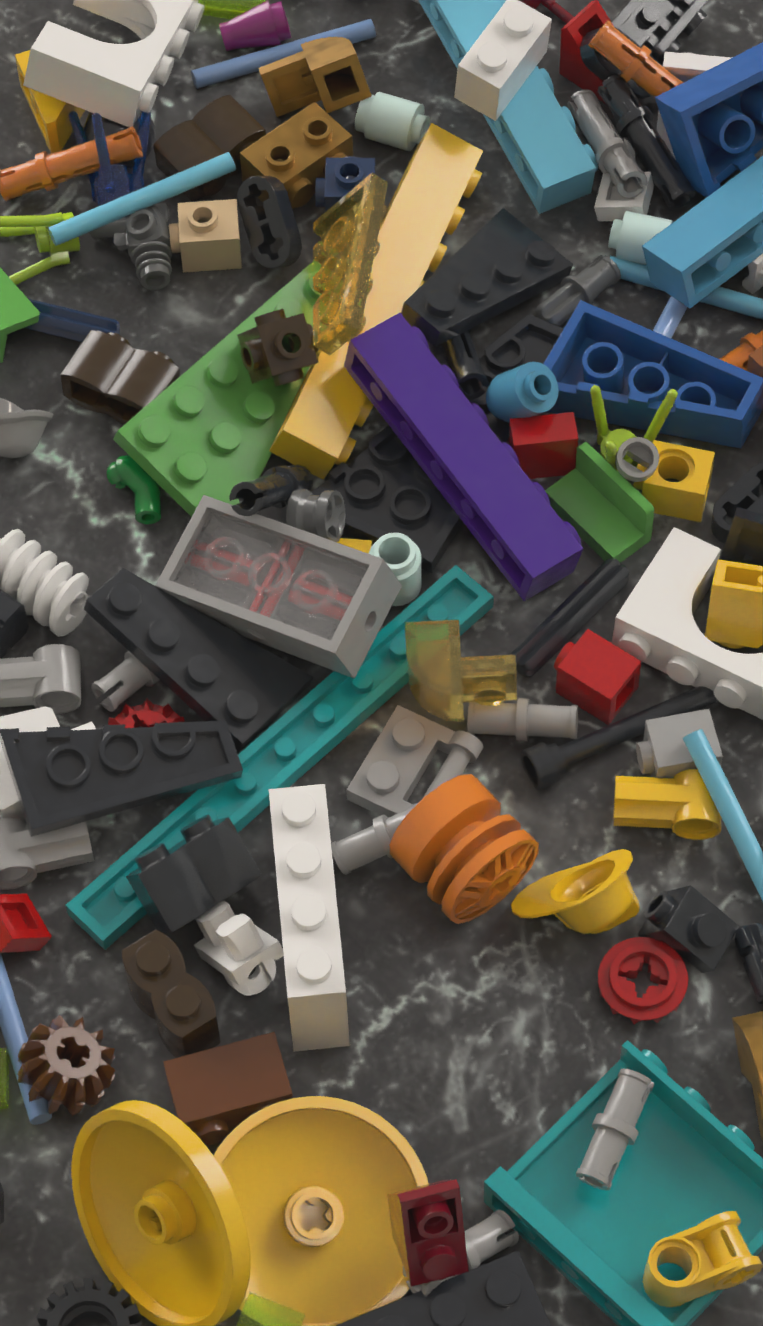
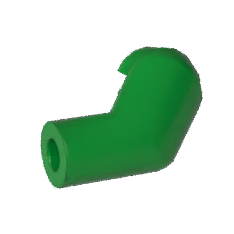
M129 455L119 456L116 462L110 463L107 467L108 481L111 485L116 484L118 489L128 486L135 493V519L141 524L157 523L161 519L160 485Z

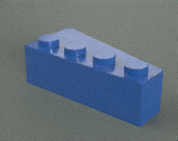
M763 42L655 97L675 159L681 171L694 190L706 198L721 187L720 183L734 171L739 170L741 172L756 160L754 155L763 148Z
M582 300L578 303L544 362V365L555 375L559 389L555 405L546 412L556 414L574 412V416L577 418L595 421L590 389L592 386L597 385L601 390L607 423L647 431L668 391L675 389L678 392V396L659 433L742 448L763 410L762 377Z

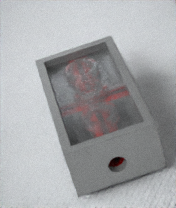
M203 495L155 586L241 636L355 679L402 587L384 559L259 514L252 516L239 515L232 509L231 506L233 505Z

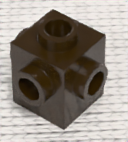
M284 309L272 311L254 318L257 327L237 335L240 342L242 361L249 372L252 384L273 378L275 387L305 378L302 371L303 368L318 363L316 355L318 352L317 335L313 327L307 324L304 313L286 318Z

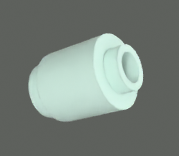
M377 92L375 95L360 101L355 117L356 131L363 132L366 139L411 151L416 143L419 144L429 128L430 117L424 115L425 109L423 104Z
M626 211L623 220L614 219L608 248L616 249V258L646 265L642 245L672 224L673 220Z
M388 533L381 536L372 545L369 554L384 559L402 585L392 606L405 605L414 600L421 590V552L418 546L404 534Z

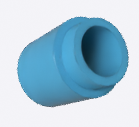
M528 362L503 372L492 380L487 389V407L496 418L506 422L513 418H526L550 410L557 401L559 389L556 377L546 365L539 362Z

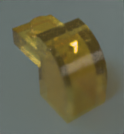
M459 620L405 622L409 686L416 701L429 713L445 720L464 722L463 703L476 702L481 705L492 706L508 700H517L516 655L461 657Z

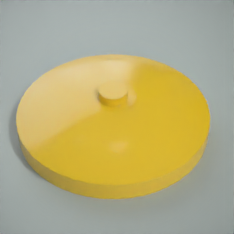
M325 1096L292 1098L267 1106L249 1116L216 1149L213 1156L224 1171L235 1193L248 1233L251 1258L250 1279L245 1298L238 1308L246 1316L264 1326H336L397 1301L410 1289L406 1283L408 1278L403 1275V1264L392 1236L387 1194L429 1183L414 1149L405 1137L383 1117L368 1108L339 1098Z
M137 1100L124 1101L92 1116L83 1125L76 1138L72 1154L71 1177L78 1217L89 1246L108 1279L114 1283L117 1291L120 1292L123 1288L130 1295L132 1304H136L139 1313L157 1326H216L227 1320L238 1310L245 1298L250 1279L251 1258L248 1233L242 1211L221 1166L202 1140L185 1123L157 1105Z

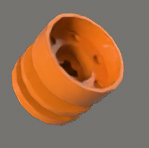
M472 774L459 775L441 784L426 795L406 815L396 829L389 844L390 855L413 880L418 883L428 882L427 895L432 901L439 905L442 904V912L456 924L469 922L486 913L502 901L531 869L539 852V843L524 829L520 830L521 824L510 814L500 815L501 803Z

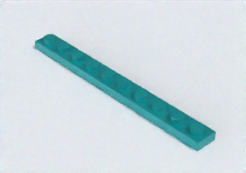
M457 565L452 567L378 632L355 679L333 671L238 754L243 768L240 778L198 789L65 905L67 914L106 950L147 914L126 878L127 875L139 868L134 860L136 857L160 843H164L167 850H169L184 839L180 832L181 829L208 814L212 821L229 817L237 832L241 831L270 805L268 789L287 788L293 785L491 610L494 605V596Z

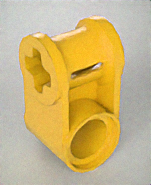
M726 1211L714 1215L697 1226L662 1238L654 1244L649 1252L642 1281L644 1290L652 1301L660 1306L670 1308L681 1306L686 1302L716 1290L728 1289L739 1285L761 1271L763 1264L759 1256L751 1255L738 1229L741 1219L737 1211ZM664 1263H674L684 1270L687 1277L679 1281L668 1280L661 1275L657 1267Z

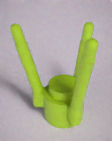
M59 212L48 215L0 216V237L35 234L39 253L49 252L50 254L49 257L9 276L15 285L52 267L70 264L68 253L80 250L79 237L55 246L48 227L74 217L72 212L63 214Z
M594 385L591 387L590 392L597 427V443L600 445V455L617 470L616 456L620 446L626 440L636 436L626 429H616L613 431L608 429L601 390L599 386ZM675 389L668 391L643 437L652 443L656 439L678 396V392ZM626 454L623 459L637 468L638 463Z

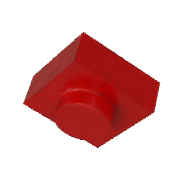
M0 894V953L40 951L52 936L28 894Z

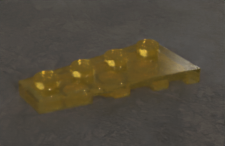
M373 172L313 222V233L321 237V241H318L313 247V259L321 264V269L313 277V289L321 294L313 305V346L329 356L346 342L360 335L366 324V317L363 314L366 298L373 286V279L370 278L373 260L380 248V242L377 241L379 228L387 211L384 201L388 182Z

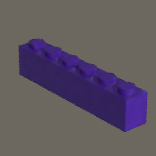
M398 313L351 339L344 367L523 601L528 600L573 573L584 549L581 546V540L577 531L569 522H563L550 506V500L544 488L539 483L532 482L520 467L518 457L513 448L505 442L501 443L490 429L484 411L477 404H471L462 393L453 371L448 366L441 365L434 357L421 330L415 326L411 327L403 315Z

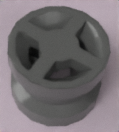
M307 489L293 491L287 505V525L334 542L340 540L346 518L345 504L340 492L326 490L320 495H313Z

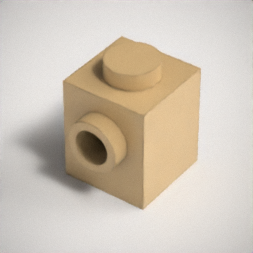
M237 199L178 203V223L169 224L172 253H181L183 272L241 269L242 260Z

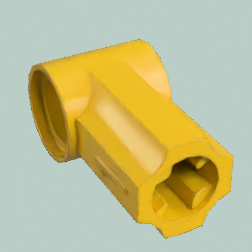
M698 769L681 771L674 778L615 777L613 826L672 828L673 833L677 836L691 840L713 838L721 832L722 818Z

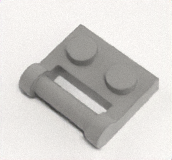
M397 705L346 790L347 800L380 816L385 814L388 818L418 804H411L407 801L437 750L448 754L424 797L441 784L462 775L467 764L474 763L483 749V744L477 737L468 732L460 730L455 732Z

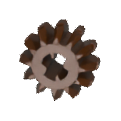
M61 1015L53 1019L49 1027L39 1023L38 1026L33 1028L28 1038L29 1040L23 1043L19 1050L18 1062L22 1066L18 1071V1083L32 1085L28 1093L29 1102L42 1097L49 1101L47 1104L49 1115L57 1111L60 1104L66 1107L72 1117L76 1113L81 1112L84 1104L93 1108L94 1105L101 1101L105 1093L104 1090L109 1088L114 1080L115 1069L110 1065L115 1058V1048L100 1045L104 1039L103 1029L91 1034L85 1031L83 1017L76 1020L72 1027H69Z

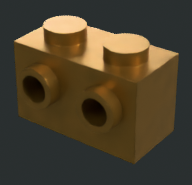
M313 102L240 152L242 181L253 176L276 177L283 183L292 209L301 207L315 194L316 178H325L326 158L353 156L352 135L316 102ZM261 190L262 194L258 198L264 202L269 199V194L267 190Z

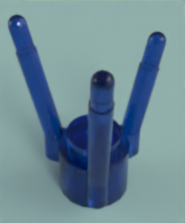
M71 111L69 113V120L77 145L88 142L77 112ZM142 111L138 136L142 145L143 157L134 159L133 174L127 172L126 165H111L101 115L99 113L92 115L100 168H98V171L87 175L91 184L93 202H97V207L144 187L143 173L151 112L146 113Z

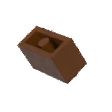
M275 1031L163 1061L176 1116L205 1145L223 1141L240 1123L259 1110L277 1102L293 1098Z

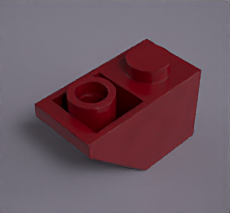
M457 1179L442 1180L387 1194L392 1236L411 1287L469 1272L461 1194Z

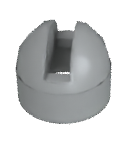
M633 437L623 442L616 456L618 472L626 480L632 482H641L650 478L659 463V453L656 446L648 439L642 437ZM627 454L635 462L648 469L643 472L623 458Z

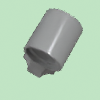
M51 644L38 648L32 657L0 659V707L34 705L35 708L46 706L52 708L54 714L68 713L76 710L81 705V661L79 651L72 646Z
M19 818L0 819L1 890L25 886L37 877V873L94 861L86 821L31 837L27 823Z

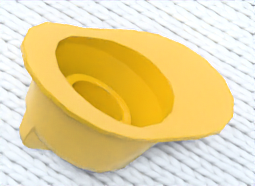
M625 849L612 851L591 862L540 878L516 895L511 903L512 913L520 918H538L554 914L566 927L582 934H597L618 926L635 917L640 910L639 901L626 873L633 861L631 851Z

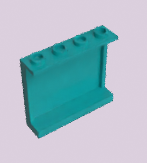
M628 1040L622 1045L620 1060L508 1171H505L500 1166L484 1181V1203L494 1212L502 1210L507 1213L515 1224V1227L512 1229L518 1231V1234L616 1325L690 1326L725 1289L716 1290L686 1302L681 1306L671 1308L660 1306L649 1298L642 1282L649 1252L654 1244L662 1238L697 1226L714 1215L726 1211H737L741 1219L738 1229L751 1255L757 1256L763 1250V1158L754 1151L753 1142L741 1129L731 1124L726 1127L710 1113V1105L699 1092L688 1086L683 1089L667 1075L668 1070L653 1052L647 1049L640 1051ZM620 1069H630L651 1079V1082H654V1087L650 1091L635 1128L639 1133L634 1145H627L613 1177L610 1190H601L584 1183L575 1174L577 1169L580 1168L594 1136L595 1130L592 1128V1123L596 1114L604 1112L618 1080ZM664 1263L657 1267L661 1275L668 1280L679 1281L687 1277L684 1270L677 1264Z

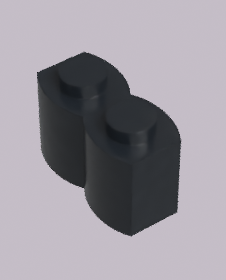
M209 814L181 829L180 832L184 839L169 850H167L164 843H160L134 859L139 868L127 875L126 878L158 931L162 933L174 932L262 875L229 817L212 821Z

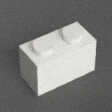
M506 0L458 64L454 98L496 121L546 54L552 19L519 0Z

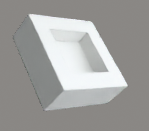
M644 172L647 177L646 186L641 185L636 177L644 190L639 195L631 198L621 196L609 173H603L594 206L597 220H623L626 211L647 215L654 188L651 172Z

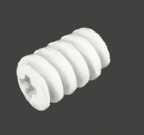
M15 529L10 531L0 539V589L23 604L26 615H33L39 624L49 626L50 631L58 637L69 634L83 621L87 614L84 606L86 600L90 597L85 593L89 585L88 576L81 572L72 577L73 567L68 562H61L56 566L57 556L52 551H45L40 555L41 545L37 541L30 540L25 543V534L21 530Z

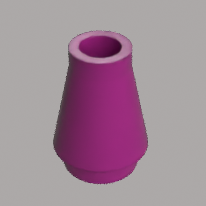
M267 0L241 15L219 24L226 51L241 48L281 45V41L292 38L282 1L270 4V1Z

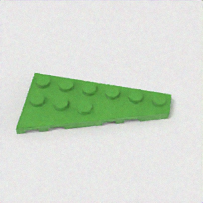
M318 256L116 432L113 440L191 517L203 495L231 505L240 503L239 499L230 501L231 490L240 482L260 478L272 454L269 450L304 378L275 387L273 378L252 384L249 372L242 361L240 342L237 335L257 327L255 317L284 309L286 318L304 313L307 324L313 327L317 335L319 349L349 285ZM310 366L302 369L304 377L306 376Z

